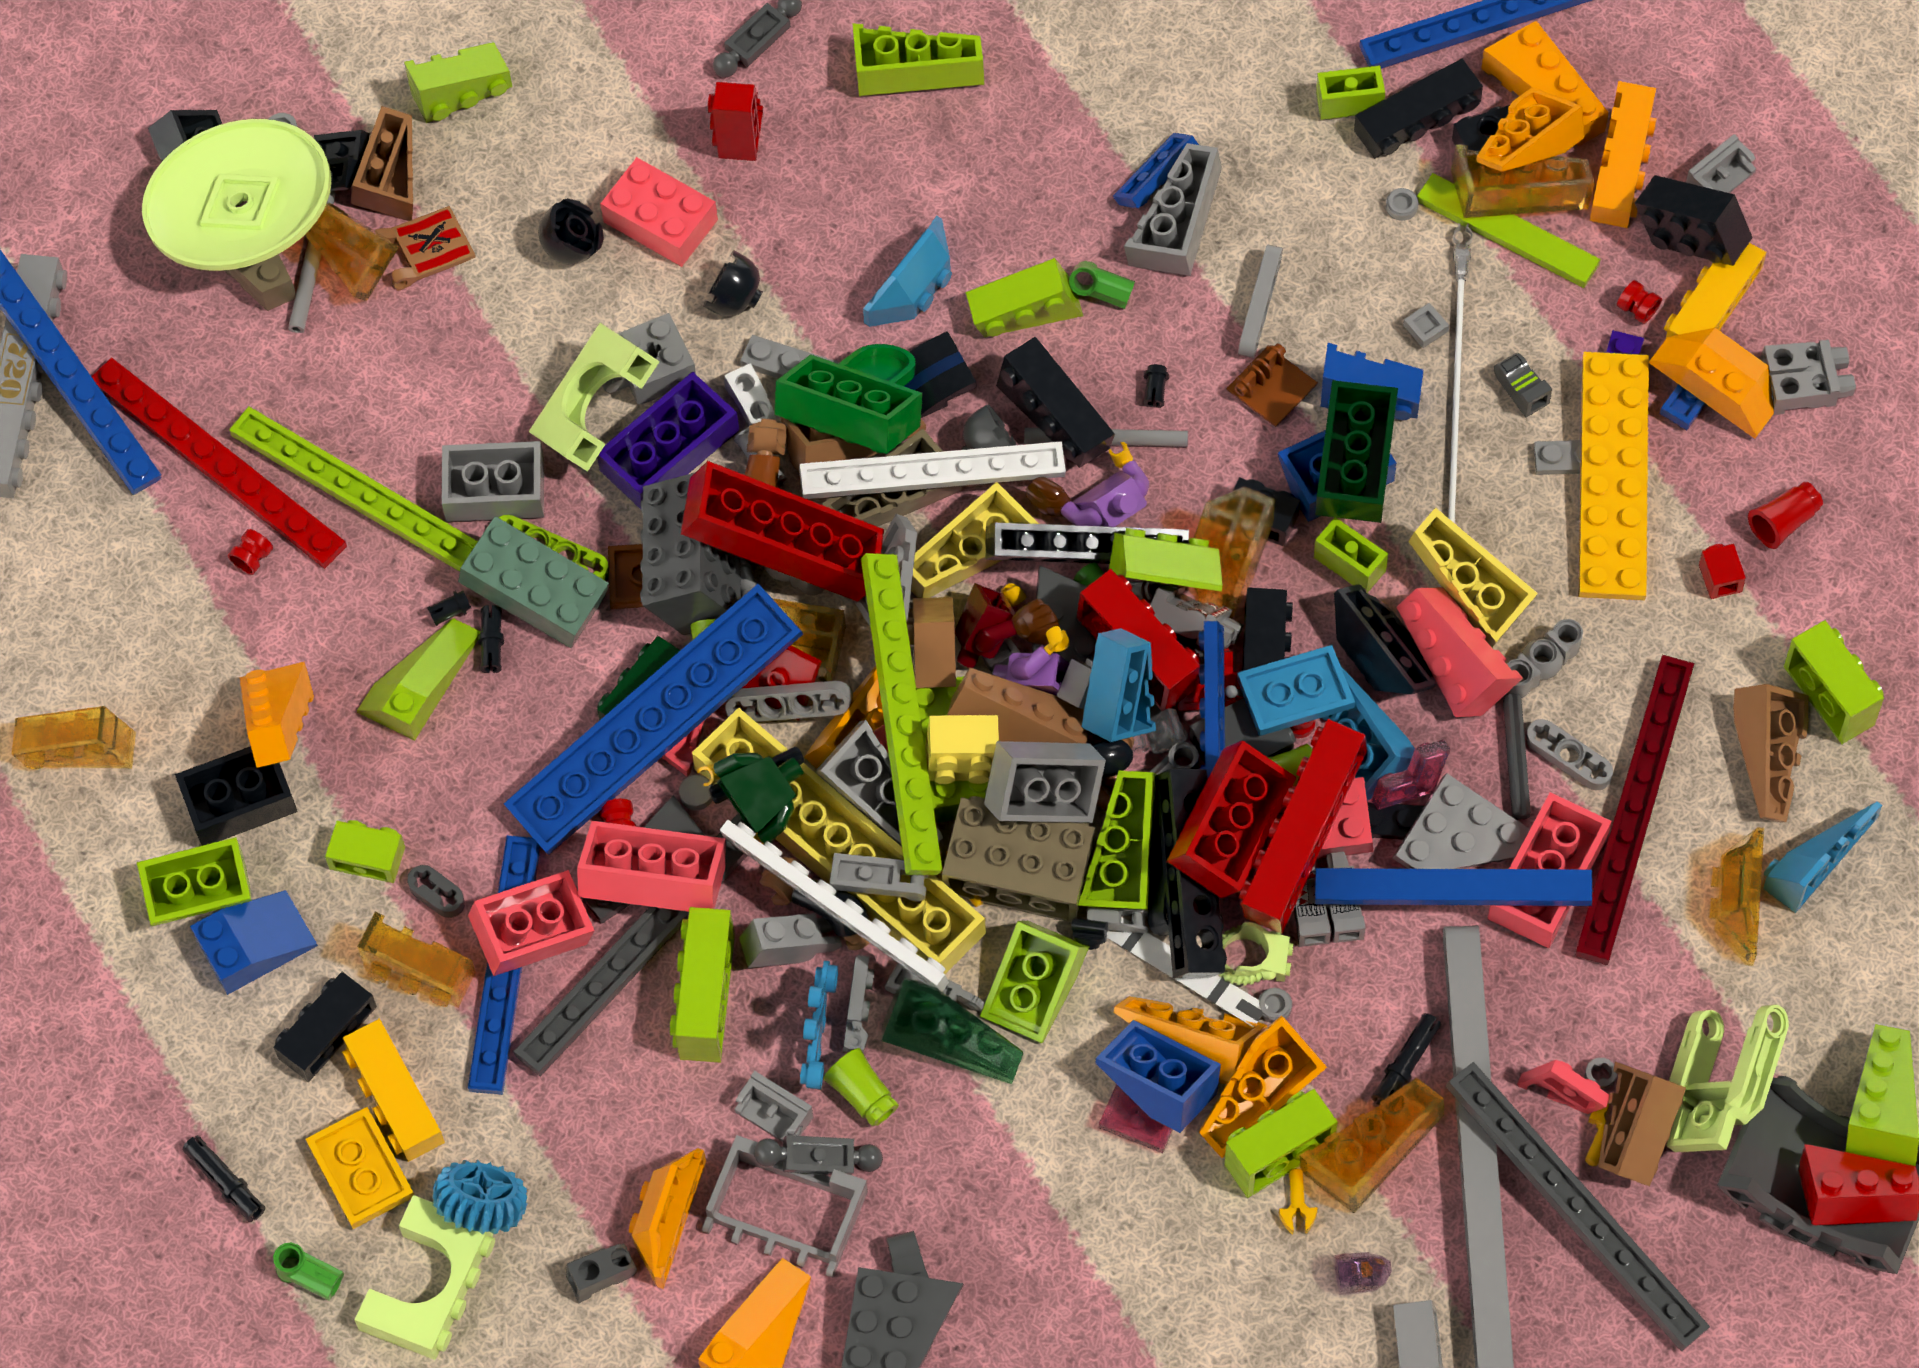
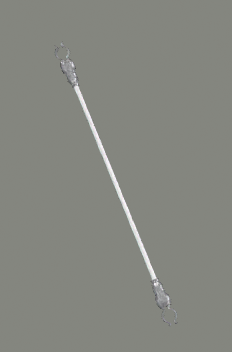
M1458 223V227L1453 233V241L1456 244L1453 249V261L1455 263L1458 288L1448 518L1454 523L1464 282H1466L1468 264L1471 261V248L1469 244L1472 242L1473 232L1468 227L1469 223L1466 226V232L1471 235V238L1466 241V244H1460V241L1455 238V234L1460 231V223Z

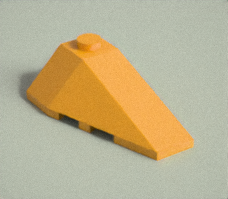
M782 1258L714 1336L698 1358L700 1368H783L811 1276Z

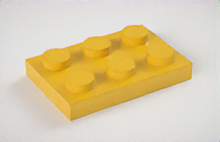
M368 1107L305 1139L352 1229L409 1201L414 1195Z

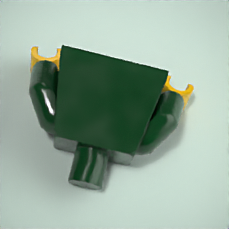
M733 753L714 764L705 765L698 769L697 773L705 770L709 771L711 779L709 782L704 783L703 786L718 783L743 822L756 833L754 839L764 845L766 841L771 843L786 829L794 810L792 799L796 796L789 784L804 774L794 757L777 767L770 756L763 758L758 753Z

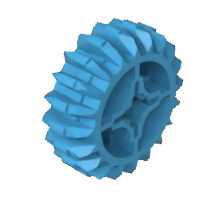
M463 1160L461 1164L453 1162L450 1167H443L433 1187V1206L437 1208V1214L444 1216L445 1222H453L456 1228L463 1227L468 1229L469 1232L472 1230L479 1231L482 1235L485 1232L497 1234L499 1230L508 1232L510 1227H517L518 1222L522 1220V1216L526 1211L527 1188L523 1186V1180L515 1178L514 1172L504 1171V1166L496 1167L491 1162L488 1164L481 1163L479 1160H476L475 1163H470L467 1160Z

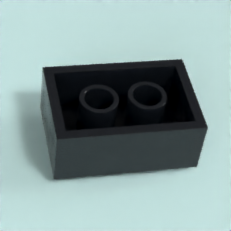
M1654 175L1635 202L1651 243L1662 250L1668 249L1680 252L1686 256H1696L1708 259L1713 263L1720 262L1733 266L1753 238L1735 194Z
M251 746L175 774L201 846L222 841L298 812L280 763L257 768Z

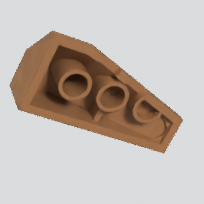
M780 417L781 423L787 427L786 444L791 464L799 474L800 464L862 459L878 454L868 447L856 443H848L842 438L828 433H820L814 428L800 423H792ZM922 419L920 427L906 439L912 437L921 429L926 430V424Z
M1769 684L1734 689V723L1759 816L1763 819L1784 823L1787 822L1795 788L1790 778L1792 767L1800 766L1802 757L1799 753H1796L1799 738H1806L1808 731L1809 695Z

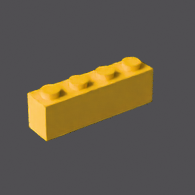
M1749 243L1733 266L1720 262L1712 263L1710 267L1704 266L1697 278L1696 283L1698 285L1695 290L1689 289L1680 303L1682 307L1677 315L1672 313L1664 326V330L1667 332L1666 338L1710 328H1717L1720 331L1762 270L1767 252Z
M380 1018L344 1036L343 1040L347 1049L342 1051V1054L349 1068L352 1070L357 1067L362 1077L357 1079V1082L364 1096L368 1098L372 1095L377 1106L373 1107L372 1110L381 1127L388 1124L392 1134L387 1136L396 1155L403 1152L407 1162L444 1144L445 1141L440 1128Z

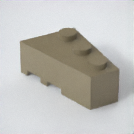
M279 254L251 266L224 270L239 282L241 287L267 311L295 299L296 293L292 280Z

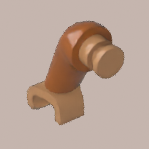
M762 419L761 422L749 426L747 452L757 453V455H749L744 475L777 487L780 457L773 456V454H785L787 427L785 424L776 422L773 419Z

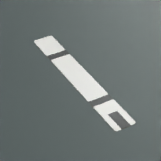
M1122 917L1121 923L1131 924L1130 921ZM1108 930L1107 938L1173 978L1169 945L1148 932L1128 933ZM1218 975L1211 978H1173L1247 1023L1246 1021L1258 1023L1264 1014L1258 999L1230 982L1225 981Z

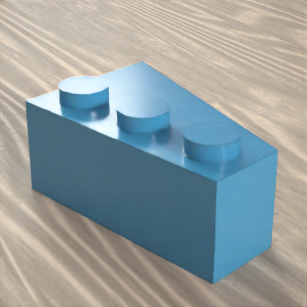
M1122 628L1098 633L1092 671L1089 676L1090 682L1084 706L1082 728L1109 742L1156 731V722L1150 718V707L1154 705V696L1149 694L1148 680L1153 678L1150 642Z

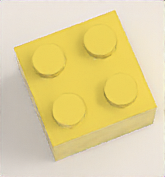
M998 715L929 716L925 743L929 781H935L938 784H950L954 781H969L973 784L988 782L996 742L999 741Z

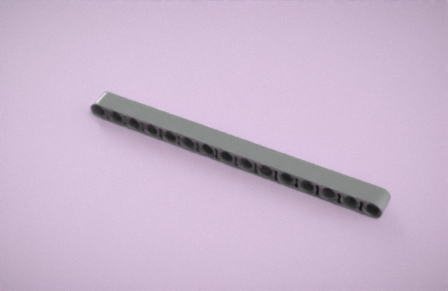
M1479 926L1443 927V947L1453 1077L1474 1062L1491 1081ZM1455 1098L1475 1368H1514L1497 1147L1493 1139Z

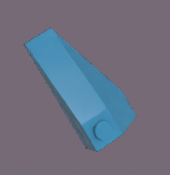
M1342 668L1354 697L1355 707L1323 717V720L1327 721V719H1330L1366 735L1367 752L1355 778L1364 777L1368 801L1402 785L1423 760L1407 736Z
M1876 801L1787 852L1780 861L1774 859L1763 874L1766 876L1763 889L1796 913L1878 819L1882 804Z

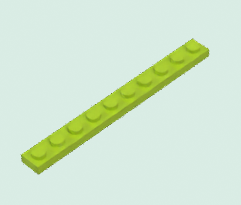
M250 406L247 407L229 430L233 438L459 572L478 542Z
M866 553L861 558L905 872L906 875H938L943 870L897 555Z

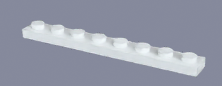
M1062 441L804 463L799 466L802 497L805 499L1034 480L1038 477L1057 478L1065 477L1066 473Z
M727 820L721 827L720 832L729 843L936 991L942 993L948 985L949 981L944 974L946 969L939 962L931 957L925 961L916 954L918 949L905 938L897 941L889 935L891 929L876 918L872 922L861 915L864 910L850 899H847L845 902L834 896L837 891L821 879L818 883L808 877L810 872L797 861L793 860L789 864L780 857L783 853L775 845L768 841L763 845L754 839L756 833L747 825L739 822L736 826Z

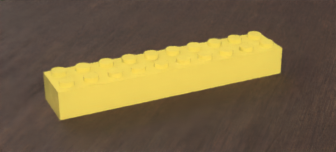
M738 708L692 752L694 769L698 771L700 767L714 764L733 753H758L763 758L768 756L772 758L788 749ZM802 763L800 765L804 774L789 784L796 794L792 799L794 810L786 829L775 838L828 884H830L834 853L904 860L902 847L806 764ZM705 770L700 773L710 781L711 774L709 771ZM901 875L900 882L910 883L911 877ZM928 875V878L924 879L923 886L926 887V896L923 901H912L906 897L849 892L861 901L871 922L874 918L883 922L891 929L890 936L897 941L905 938L918 949L916 953L925 961L931 957L939 962L946 969L944 974L986 934L985 918L935 875Z

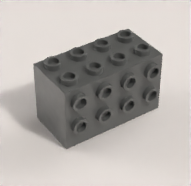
M694 473L643 486V500L641 501V511L643 514V529L641 530L643 559L641 560L640 567L643 578L640 598L642 606L682 635L691 634L690 626L693 622L706 619L716 620L741 599V557L681 535L689 480Z

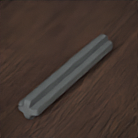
M1507 694L1504 696L1503 710L1511 812L1514 819L1525 820L1530 817L1531 809L1522 697L1519 694Z

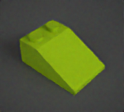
M1017 921L980 1017L1043 1043L1077 979L1089 946L1082 945L1031 921Z

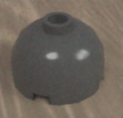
M988 404L976 410L967 419L963 429V438L966 445L961 449L1015 446L1017 443L1013 436H1009L1004 428L1006 425Z

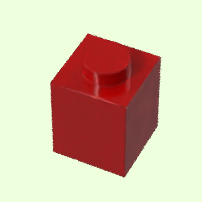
M1715 544L1703 550L1699 561V568L1710 599L1742 592L1746 577L1735 545L1729 544L1724 546L1723 544Z

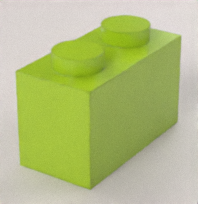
M1381 66L1317 73L1316 97L1320 119L1355 116L1385 100Z
M1334 517L1316 538L1313 558L1350 584H1360L1368 593L1386 572L1388 553Z
M348 820L347 823L336 821L325 858L330 870L394 883L405 850V844L402 835L394 829L388 827H381L380 829L369 828L355 820Z

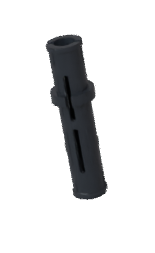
M1423 1013L1394 1062L1389 1063L1385 1068L1384 1072L1386 1075L1371 1096L1372 1100L1377 1101L1376 1104L1390 1109L1402 1087L1408 1085L1412 1077L1410 1074L1442 1025L1440 1021H1436L1433 1024L1437 1019L1436 1017Z
M196 1135L195 1138H190L184 1144L183 1152L223 1193L222 1198L227 1203H232L248 1222H252L253 1219L257 1220L264 1213L266 1207L247 1188V1182L243 1178H238L199 1135Z

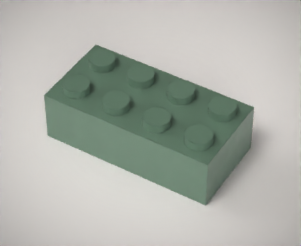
M494 516L460 568L458 582L570 648L574 646L605 598L609 585L605 580Z

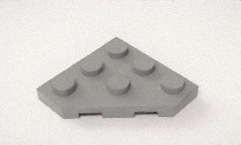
M895 514L883 536L881 554L897 555L907 622L917 531L907 517ZM865 595L858 602L854 601V603L870 626Z
M1446 773L1392 858L1408 869H1465L1491 862H1502L1515 857L1530 829Z

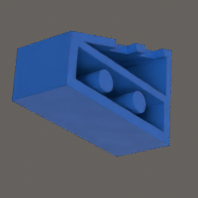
M1327 343L1320 407L1329 408L1332 380L1398 388L1395 419L1408 420L1410 418H1418L1423 369L1385 359L1383 364L1365 359L1366 353L1356 351L1353 356L1337 351V345Z

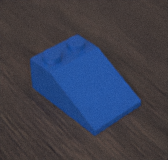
M286 890L221 909L190 926L198 945L227 995L318 946Z
M1135 1020L1095 1058V1064L1150 1118L1179 1133L1185 1129L1218 1093L1220 1063Z

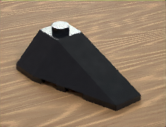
M170 110L152 124L148 130L157 153L163 161L182 143L205 130L221 125L222 121L217 110Z

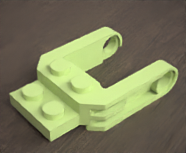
M1765 1005L1757 1010L1752 1026L1748 1028L1732 1082H1709L1724 1034L1722 1017L1714 1010L1692 1013L1669 1079L1670 1082L1686 1087L1682 1105L1676 1114L1666 1145L1674 1152L1727 1150L1734 1125H1746L1764 1108L1789 1027L1787 1013L1781 1006ZM1769 1014L1772 1016L1773 1019L1772 1031H1770L1767 1026V1017ZM1705 1019L1709 1024V1033L1707 1036L1704 1034L1702 1028L1703 1021Z

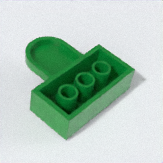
M888 344L863 346L855 350L839 364L810 354L776 380L774 415L783 417L792 423H800L814 428L820 433H828L842 438L848 443H856L868 447L874 452L887 454L920 427L922 393L904 387L914 378L915 358L909 351Z

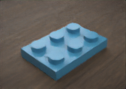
M1332 645L1237 673L1236 679L1259 736L1355 707L1354 697Z

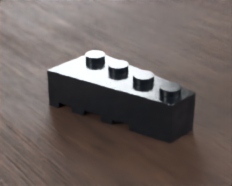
M1036 337L1004 356L996 386L1052 442L1062 441L1063 454L1067 459L1072 460L1080 468L1110 449L1115 433Z

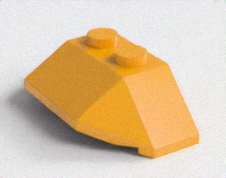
M1717 328L1669 336L1649 361L1652 366L1754 439H1756L1774 414L1769 366Z
M699 1148L653 1171L650 1182L644 1181L640 1192L639 1200L643 1202L639 1214L634 1213L630 1221L629 1233L632 1234L634 1246L656 1286L664 1289L706 1163L704 1150Z

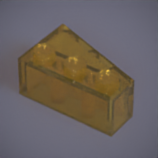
M105 706L15 718L11 755L29 769H42L43 767L132 769L136 732Z
M375 911L357 946L365 970L368 972L367 975L381 983H386L387 980L398 984L402 991L408 994L416 995L419 992L427 995L433 1003L439 1006L447 1007L450 1004L459 1008L476 973L473 961L435 941L430 945L411 937L414 931L406 926L403 927L402 931H399L383 923L385 916Z

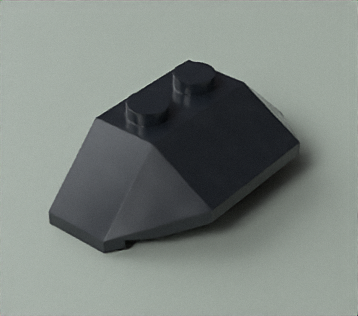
M1360 584L1336 590L1334 593L1337 641L1374 690L1412 695L1433 689L1436 685V680L1410 632L1397 615L1379 599L1367 594L1366 589Z

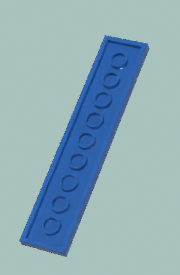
M757 584L503 804L548 855L551 854L596 815L608 800L618 796L803 635L802 631L768 593Z

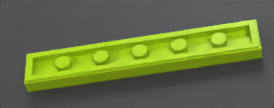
M1434 173L1431 174L1417 195L1418 203L1456 223H1460L1464 227L1469 223L1468 227L1472 231L1582 288H1585L1600 265V258Z

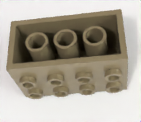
M971 796L969 799L961 798L942 872V882L964 899H975L974 895L982 898L981 901L983 903L1068 922H1072L1074 918H1077L1080 907L1078 903L1086 882L1094 848L1095 827L1089 826V823L999 821L984 805L985 798Z

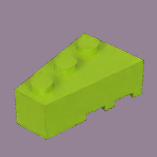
M494 42L458 50V55L442 58L441 54L431 56L430 62L416 65L413 60L404 62L411 95L426 123L434 120H443L452 112L462 108H471L480 100L490 96L502 95L507 89L513 87L510 71Z
M1055 258L966 292L974 325L984 337L998 336L1002 333L1082 317L1083 312L1078 295L1070 288V277Z

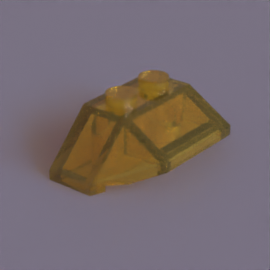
M1242 487L1211 499L1204 506L1194 538L1209 540V547L1219 549L1223 586L1222 592L1195 588L1199 602H1210L1219 608L1225 606L1231 609L1232 612L1229 617L1233 619L1247 592V587L1253 581L1274 522V498L1250 488Z
M1757 827L1721 855L1718 867L1712 866L1710 886L1716 887V898H1710L1708 918L1714 919V931L1748 966L1754 965L1757 956L1764 828Z

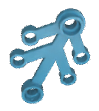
M824 961L823 967L816 968L814 986H810L808 995V1007H815L817 1009L813 1012L812 1019L806 1018L804 1022L803 1039L813 1040V1042L808 1045L807 1064L802 1063L800 1084H805L810 1089L821 1090L823 1083L824 1062H820L822 1033H824L826 1023L827 993L836 992L838 980V965H830V961Z

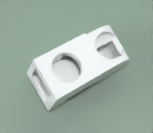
M751 363L724 375L725 389L735 401L748 427L761 422L762 419L776 420L772 405L767 398V393Z

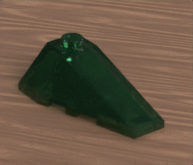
M905 977L893 995L882 1024L881 1041L1009 1084H1012L1023 1056V1051L938 988Z

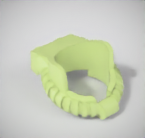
M1244 922L1242 925H1237V928L1232 927L1230 931L1227 930L1222 934L1224 950L1233 941L1248 939L1261 945L1266 954V959L1254 967L1238 966L1236 970H1233L1226 964L1225 973L1219 974L1225 981H1230L1231 984L1237 983L1236 985L1239 986L1240 984L1246 986L1247 984L1252 985L1254 982L1258 983L1260 979L1272 980L1275 977L1276 981L1285 982V976H1290L1291 963H1287L1288 956H1292L1293 943H1289V936L1281 935L1275 931H1267L1262 926L1252 922Z

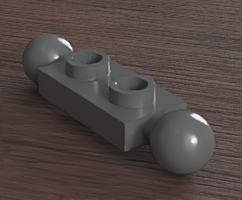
M778 0L776 9L766 3L724 42L725 50L728 52L720 53L714 58L713 69L715 73L720 77L726 78L732 76L737 71L738 61H741L747 67L751 65L791 27L790 20L787 17H794L799 14L802 8V1Z
M786 1135L783 1137V1146H780L773 1139H763L754 1148V1157L760 1165L770 1167L777 1164L779 1160H782L783 1172L832 1175L835 1169L852 1175L854 1173V1164H857L865 1172H873L881 1166L883 1161L882 1152L877 1146L866 1144L858 1150H854V1139Z

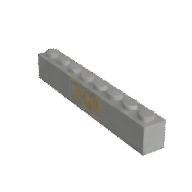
M21 254L17 273L53 322L54 317H59L61 300L59 294L60 289L66 288L67 271L63 270L59 257ZM7 318L0 343V497L14 499L16 487L20 488L23 481L21 463L22 459H27L29 454V440L27 436L29 430H33L35 427L36 413L33 410L35 401L39 402L41 400L42 384L40 379L41 374L45 373V371Z

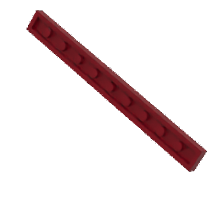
M1663 654L1661 656L1592 894V906L1588 908L1576 949V957L1604 965L1609 964L1695 663Z

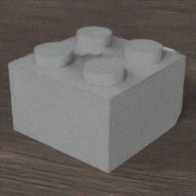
M670 313L618 333L660 361L643 388H639L623 377L613 378L602 386L608 393L629 387L637 404H645L664 396L692 371L696 374L695 364Z

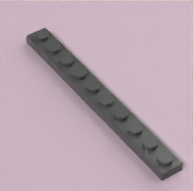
M739 814L731 820L736 826L739 822L744 823ZM721 832L716 836L719 838H724ZM727 840L726 868L722 883L748 856ZM649 907L514 1050L515 1057L541 1077L681 928L682 919H688L689 912Z
M1474 1062L1448 1081L1445 1087L1681 1352L1710 1328L1708 1323Z

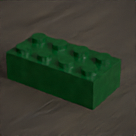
M1332 380L1315 515L1377 523L1382 522L1398 388Z

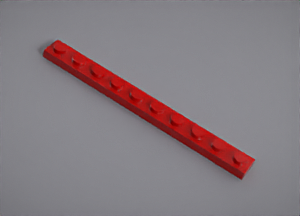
M111 357L91 376L106 397L325 569L347 547L345 540Z

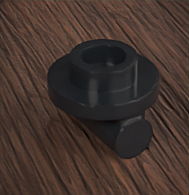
M1074 918L1072 921V940L1089 946L1088 950L1098 949L1100 944L1107 941L1108 922Z

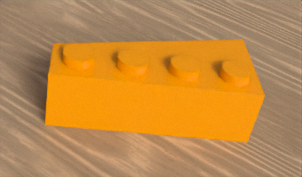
M1537 21L1530 23L1484 49L1481 69L1488 75L1492 74L1502 82L1501 85L1510 92L1514 91L1520 96L1533 87L1583 107L1584 139L1577 143L1578 146L1605 132L1608 118L1607 109Z
M1618 81L1590 221L1628 228L1630 217L1636 218L1638 210L1635 205L1637 198H1634L1635 190L1642 191L1646 173L1640 171L1641 163L1648 164L1651 145L1645 144L1647 136L1653 137L1657 118L1651 117L1656 88Z

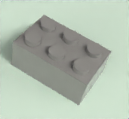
M541 442L442 445V507L446 522L492 520L494 516L500 517L502 515H512L518 518H543L544 456Z
M997 741L984 805L999 821L1093 823L1106 760L1091 744Z

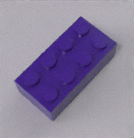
M692 371L603 447L597 457L599 470L641 509L643 486L689 474L739 431L737 412Z

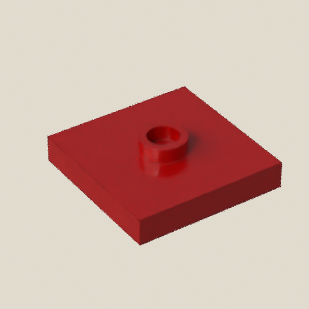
M789 646L742 688L814 683L822 661L793 646ZM798 695L797 701L801 705L807 706L810 697ZM774 697L765 699L766 704L774 709L782 707L780 701Z

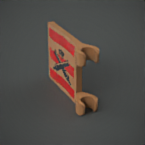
M450 206L392 228L376 229L371 233L372 245L376 251L383 250L397 241L410 266L409 268H399L392 272V283L397 291L411 286L420 279L476 257Z

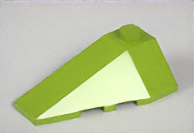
M452 618L374 683L358 708L357 713L415 741L478 641V634L481 631Z

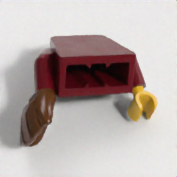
M974 583L955 629V635L962 646L956 661L968 668H974L980 655L993 659L1004 639L1017 634L1030 643L1046 646L1049 644L1046 632L1052 627L1059 626L1058 619L1050 606L1044 604L1041 599L1029 602L1015 613L1012 607L1025 600L1026 595L1014 583L1006 584L1001 589V593Z

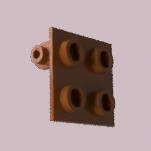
M1279 343L1275 346L1268 345L1226 388L1232 395L1275 427L1318 384L1317 381L1284 357L1286 350Z

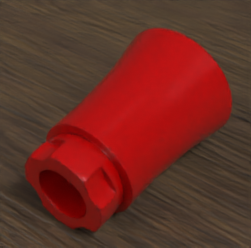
M1803 482L1797 487L1790 488L1768 503L1750 510L1748 513L1750 528L1766 547L1777 549L1789 535L1814 517L1815 512L1820 510V507L1823 505V499L1811 483Z

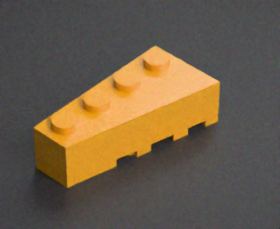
M305 661L267 671L261 669L253 670L245 676L239 677L246 729L257 768L291 759L298 740L296 733L301 731L303 727L302 717L307 716L309 712L308 703L312 702L314 698Z

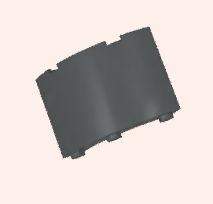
M1787 1076L1773 1078L1764 1108L1746 1125H1742L1717 1186L1740 1207L1748 1208V1205L1760 1212V1221L1802 1244L1831 1256H1835L1836 1251L1856 1257V1265L1898 1274L1918 1224L1919 1213L1917 1221L1812 1225L1798 1171L1804 1144L1846 1152L1850 1118L1836 1115L1817 1103L1797 1086L1795 1080ZM1918 1145V1153H1917V1161H1916V1169H1917L1918 1177H1919V1145Z

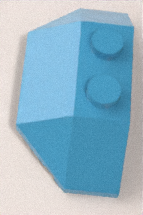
M936 216L918 241L872 299L863 308L864 324L871 327L915 319L920 311L925 312L930 307L939 287L944 288L948 284L952 272L942 218Z

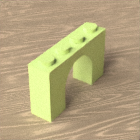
M599 323L529 432L588 472L605 446V443L590 434L585 426L586 410L593 395L604 383L616 377L626 378L642 389L660 361L602 323Z
M413 1195L399 1224L401 1234L407 1239L440 1251L451 1262V1274L448 1283L437 1296L421 1303L403 1302L369 1289L354 1320L359 1331L436 1360L439 1351L445 1352L450 1343L452 1332L449 1330L454 1319L460 1320L466 1307V1300L463 1299L469 1288H475L481 1274V1269L478 1267L483 1256L486 1258L490 1256L495 1244V1238H493L491 1232H485L482 1235L479 1231L472 1230L469 1232L468 1229L463 1227L456 1228L455 1223H447L444 1221V1216L437 1214V1208L433 1206V1202Z

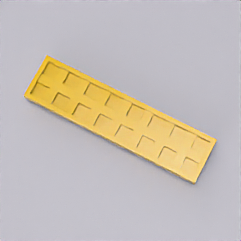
M1583 352L1578 597L1626 600L1646 599L1649 355Z

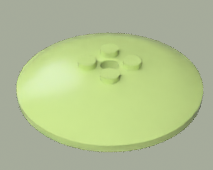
M247 119L221 124L205 130L182 143L157 167L148 182L143 197L142 216L144 225L150 239L159 251L171 260L184 266L209 271L232 270L251 266L270 259L288 249L300 240L317 222L330 195V166L324 151L317 141L305 131L291 124L268 119ZM243 201H247L245 205L241 207H235L240 205Z

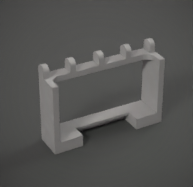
M736 1135L705 1209L707 1217L703 1224L702 1232L709 1234L714 1223L734 1230L731 1239L733 1243L739 1244L743 1233L767 1241L764 1254L771 1256L775 1245L800 1253L796 1263L798 1266L804 1267L808 1256L829 1263L826 1276L833 1278L868 1193L867 1180L835 1169L831 1177L824 1174L783 1172L782 1160H779L777 1164L770 1167L762 1166L754 1157V1148L758 1142ZM742 1161L850 1199L851 1202L831 1251L820 1250L718 1213L739 1162Z

